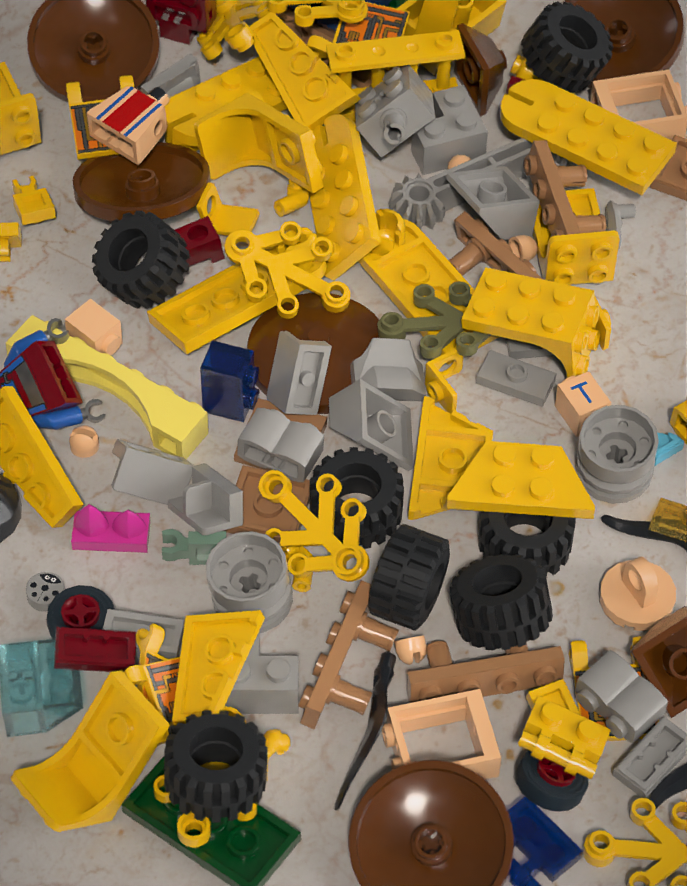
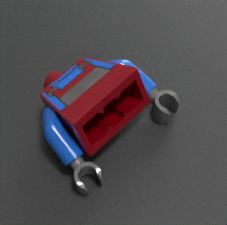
M58 318L51 319L48 322L46 331L38 330L13 344L4 362V369L0 371V389L4 386H13L38 428L57 430L81 424L83 419H87L92 423H99L105 418L106 414L94 417L89 413V408L93 405L102 404L101 400L92 399L86 404L85 408L80 409L78 407L83 401L56 345L63 344L68 340L69 330L59 335L52 333L55 328L62 325V320Z

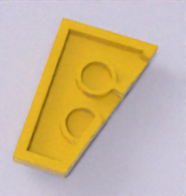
M261 610L185 616L172 722L175 726L179 722L186 724V717L192 714L200 717L202 716V711L211 710L212 714H219V711L223 710L265 619Z

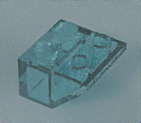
M55 639L0 645V689L2 714L7 737L47 733L83 709L80 670L54 669Z

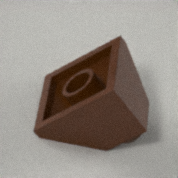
M462 23L457 25V30H459L465 59L454 61V73L461 85L465 86L479 115L483 116L487 114L503 84L507 60L504 52L498 50L492 38Z
M684 606L652 626L630 650L646 679L667 699L666 712L670 718L687 709V606Z

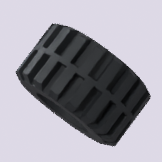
M558 1L553 2L552 5L548 4L521 40V46L523 47L521 50L522 55L527 59V66L534 70V74L546 82L564 90L566 89L568 92L582 91L589 86L613 54L611 52L613 43L609 40L611 36L604 29L603 23L598 21L590 11H585L579 5L573 6L571 2H564L562 4Z
M136 211L134 215L128 212L123 214L121 220L117 218L111 222L112 226L108 230L106 228L101 233L102 239L96 241L94 247L97 253L92 255V262L95 264L92 269L94 275L98 277L97 281L116 297L134 308H140L141 306L145 309L151 308L154 302L160 305L165 302L167 295L172 297L177 292L175 290L178 284L182 285L185 280L182 275L184 272H188L189 264L185 260L190 258L189 250L185 248L187 246L185 240L163 220L150 212L146 214L144 211ZM146 253L141 263L136 266V263L140 259V257Z
M350 447L349 452H344L342 449L334 451V457L327 455L322 459V466L316 465L313 470V477L310 478V511L317 518L319 512V492L316 489V482L318 478L323 474L329 473L341 482L342 490L335 498L334 535L342 543L345 518L341 514V505L344 502L341 497L350 493H361L373 498L363 503L366 507V516L360 522L359 545H362L364 549L371 548V543L376 542L378 545L386 541V535L392 536L396 531V525L401 523L403 512L404 486L402 473H398V466L394 462L387 463L388 456L383 453L375 455L373 449L366 448L365 451H358V447ZM328 481L325 484L324 492H328L333 488L334 481ZM354 505L349 509V516L357 514L359 510L358 505Z
M481 511L478 535L479 550L484 552L483 559L486 556H499L500 554H509L511 556L519 554L524 555L525 559L532 558L537 562V565L543 567L547 579L548 572L555 575L560 571V565L565 566L569 559L576 518ZM525 524L534 526L543 533L535 536H525L514 532L510 528Z
M402 524L388 540L377 564L369 593L370 614L416 631L430 615L443 585L450 558L449 541Z
M509 554L486 556L482 560L471 562L468 567H463L458 571V576H455L451 581L450 596L458 632L465 642H471L474 647H485L486 650L492 651L495 649L509 650L510 647L514 646L521 647L526 645L527 641H534L540 637V633L548 629V622L552 621V605L546 574L543 567L537 565V562L532 558L525 559L524 555L519 554L513 556Z
M211 710L202 711V716L200 717L192 714L186 717V724L179 722L173 727V734L168 735L166 747L164 748L165 791L169 792V800L172 804H179L180 812L188 815L190 812L194 813V819L203 821L206 817L212 818V823H221V818L227 817L229 821L238 819L239 812L246 815L252 810L253 803L258 804L260 802L262 791H265L268 747L265 746L266 739L263 733H257L258 727L253 722L244 723V716L236 714L232 717L228 715V711L220 710L219 714H212ZM209 762H222L231 767L222 770H210L200 765Z

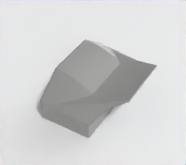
M189 54L143 84L141 92L147 95L155 87H160L170 98L201 83L198 59Z
M372 338L362 356L355 359L350 365L351 384L361 379L399 401L422 402L424 396H426L423 366L416 358L411 342L408 339Z

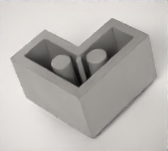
M464 85L433 92L435 119L412 135L411 152L422 175L447 169L448 162L456 155H466L474 159L486 154L488 131Z
M258 632L224 707L235 708L241 714H299L298 656H260V636Z

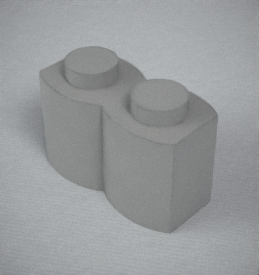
M257 408L238 438L237 455L258 467L278 470L292 481L305 482L323 452L324 434L310 423L290 421L278 410Z
M609 650L577 679L575 692L577 693L579 703L587 711H595L604 717L607 728L611 729L610 732L619 739L625 738L629 742L634 743L666 713L668 701L663 694L649 681L639 676L626 660L612 650Z

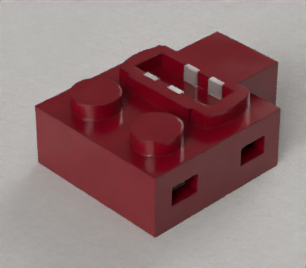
M145 0L146 6L154 19L159 21L160 37L190 45L198 31L207 34L216 18V0Z

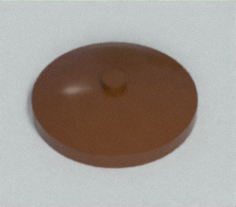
M45 0L35 12L27 35L28 56L35 76L50 93L68 102L66 84L71 82L80 83L82 102L104 100L120 91V76L132 75L134 88L140 91L141 86L148 82L154 73L159 58L160 42L158 27L152 13L141 0Z
M677 0L564 1L571 2L573 6L579 5L587 12L590 11L598 21L603 23L604 29L611 36L609 40L613 43L612 57L593 81L668 70L674 64L682 49L685 27L682 10ZM592 83L587 88L592 89Z
M157 142L139 165L120 154L89 158L77 168L72 182L77 204L85 212L95 217L113 221L116 218L121 220L123 214L128 212L134 215L136 211H144L146 214L148 212L153 213L162 220L179 215L196 206L207 183L211 182L208 162L198 152L182 145Z
M316 293L296 295L299 308L295 317L290 319L282 318L277 312L276 305L265 311L253 325L247 343L249 372L257 387L267 396L280 331H288L299 340L326 341L332 348L317 414H329V398L351 385V363L362 356L372 338H378L379 319L367 307L353 299H350L349 305L344 311L332 313L323 307L320 295ZM330 293V295L334 298L341 297V295ZM286 302L281 307L286 311H290L294 308V305Z
M423 760L408 763L391 770L367 790L354 812L350 825L349 855L353 871L360 886H503L512 866L514 835L505 804L499 794L485 779L470 769L455 763Z

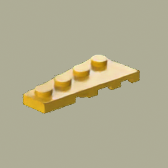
M270 12L249 26L254 33L253 39L255 41L253 45L293 119L298 123L309 127L313 131L319 124L323 125L327 117L340 114L361 100L336 73L331 74L330 67L275 13Z
M13 386L2 387L0 389V467L4 470L3 476L9 479L12 484H17L24 491V499L52 528L63 527L84 504Z

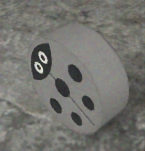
M41 572L31 577L26 585L29 604L36 610L48 611V606L54 597L65 590L62 579L51 572Z

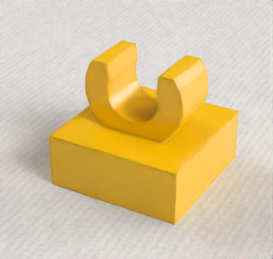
M18 222L0 223V262H11V248L22 247V234Z

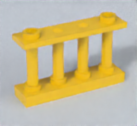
M459 30L326 45L331 74L338 73V76L351 89L352 71L372 69L371 87L374 88L383 81L386 67L410 65L418 74V64L438 62L437 79L424 80L423 82L432 93L457 87L456 77L450 78L451 60L465 59V51ZM368 87L353 88L352 90L359 95ZM355 104L341 112L340 115L356 122Z

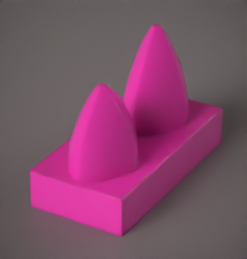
M88 504L74 514L71 539L72 550L147 553L151 522L150 513H135L129 509L124 512L99 511L96 507Z

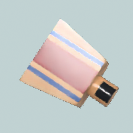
M126 86L87 112L90 136L139 165L166 132L167 120L164 106L169 103L167 93L160 87H155L146 95L132 86Z

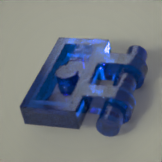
M526 797L522 798L508 810L513 828L514 847L516 846L529 859L521 865L513 857L511 870L508 875L510 877L509 883L512 886H542L534 878L540 872L553 883L582 858L583 850L537 805Z

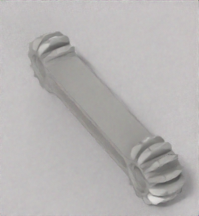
M523 138L427 179L421 178L419 173L415 179L405 175L402 183H395L392 196L390 197V208L399 213L403 219L413 222L420 229L422 226L433 229L436 222L443 221L445 211L467 202L446 180L447 173L507 166L518 179L527 176L524 170V159L526 155H529L533 143ZM551 152L555 163L561 166H566L568 163L577 166V164Z

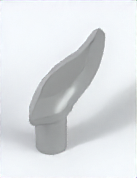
M610 200L606 206L607 231L614 230L618 232L620 238L619 249L621 245V227L623 225L621 218L635 217L636 208L634 204L617 205Z

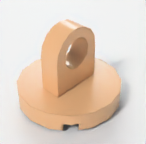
M642 556L616 564L607 571L601 582L600 604L607 617L621 627L627 625L634 627V630L638 631L649 630L652 626L670 616L676 603V587L671 576L660 566L648 562Z

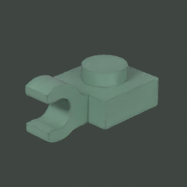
M163 530V543H173L175 546L162 547V560L176 561L178 559H189V565H206L211 550L222 539L227 537L226 531H220L209 535H201L198 531H188L187 538L177 530Z

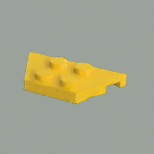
M424 396L409 504V520H416L450 510L447 509L448 494L484 443L493 439V430L479 423L469 421L465 415L455 410L451 414L435 406V399Z
M486 441L447 497V509L594 519L595 505L562 446Z

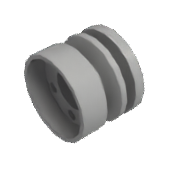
M610 405L594 411L584 421L579 437L576 472L588 494L597 500L614 504L627 503L640 497L646 491L653 476L659 443L657 428L651 419L636 408L625 405Z
M250 531L235 533L226 537L211 550L206 562V575L215 612L227 613L261 610L265 619L259 633H264L277 627L288 616L293 603L286 555L279 543L268 535Z

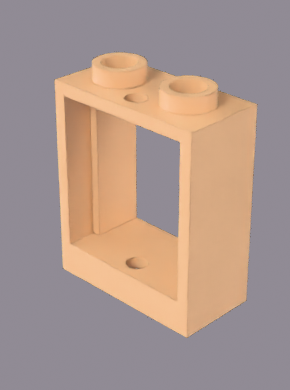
M669 69L592 81L590 102L617 115L619 113L616 106L660 100L667 117L634 123L670 140L675 135L685 138L687 106L683 105L680 85L678 82H674Z
M477 689L388 707L387 723L382 728V736L386 748H393L395 758L391 759L392 770L411 763L403 733L466 720L476 757L451 763L466 767L483 779L499 777L501 754L481 690Z

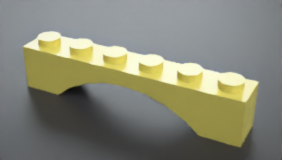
M31 315L5 343L7 356L16 341L38 330L46 331L49 321L44 322ZM55 328L52 331V333L56 335L63 333L58 328ZM69 335L65 343L56 344L72 380L100 388L126 403L140 417L149 432L155 448L162 452L187 459L209 434L208 413L198 403L189 402L179 397L169 387L152 382L140 371L125 367L116 362L111 355L98 352L78 337H71Z

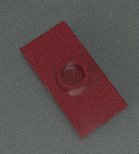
M56 627L54 669L99 672L122 670L124 672L126 668L135 665L136 632Z

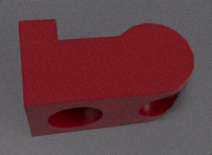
M208 216L175 229L187 244L185 248L189 250L190 258L185 261L189 266L210 259L211 263L225 259L220 237Z

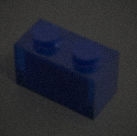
M212 340L200 367L202 408L208 414L244 423L249 409L254 410L260 392L259 389L255 388L259 367L254 366V351Z

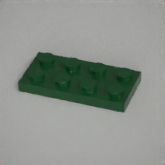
M164 757L122 804V812L230 886H264L301 841V832L257 804V813L249 821H240L238 819L229 821L227 817L221 818V823H212V818H209L211 831L209 840L200 847L192 848L185 846L179 840L177 832V822L183 814L179 811V804L173 805L172 802L162 803L154 796V781L159 776L164 775ZM165 786L159 788L161 792H166ZM192 829L187 833L190 836L201 834L197 829Z

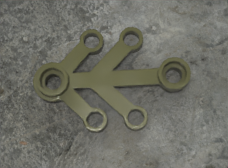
M465 282L452 283L449 287L450 302L467 307L472 297L470 286ZM427 284L415 287L413 291L414 304L420 308H427L439 316L403 319L399 313L388 312L378 321V338L405 339L406 332L441 330L437 335H426L420 340V353L427 359L439 357L442 349L455 338L457 352L462 356H472L477 352L478 346L491 336L490 334L476 331L473 333L463 332L465 329L462 328L461 318L464 313L435 297L434 288Z

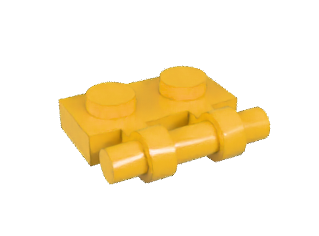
M538 696L517 745L531 751L530 756L538 760H542L544 757L565 767L564 772L575 776L578 773L592 779L611 729Z

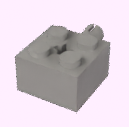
M410 65L391 69L383 77V81L374 88L368 87L358 95L361 100L355 103L356 129L381 158L435 119L432 91Z

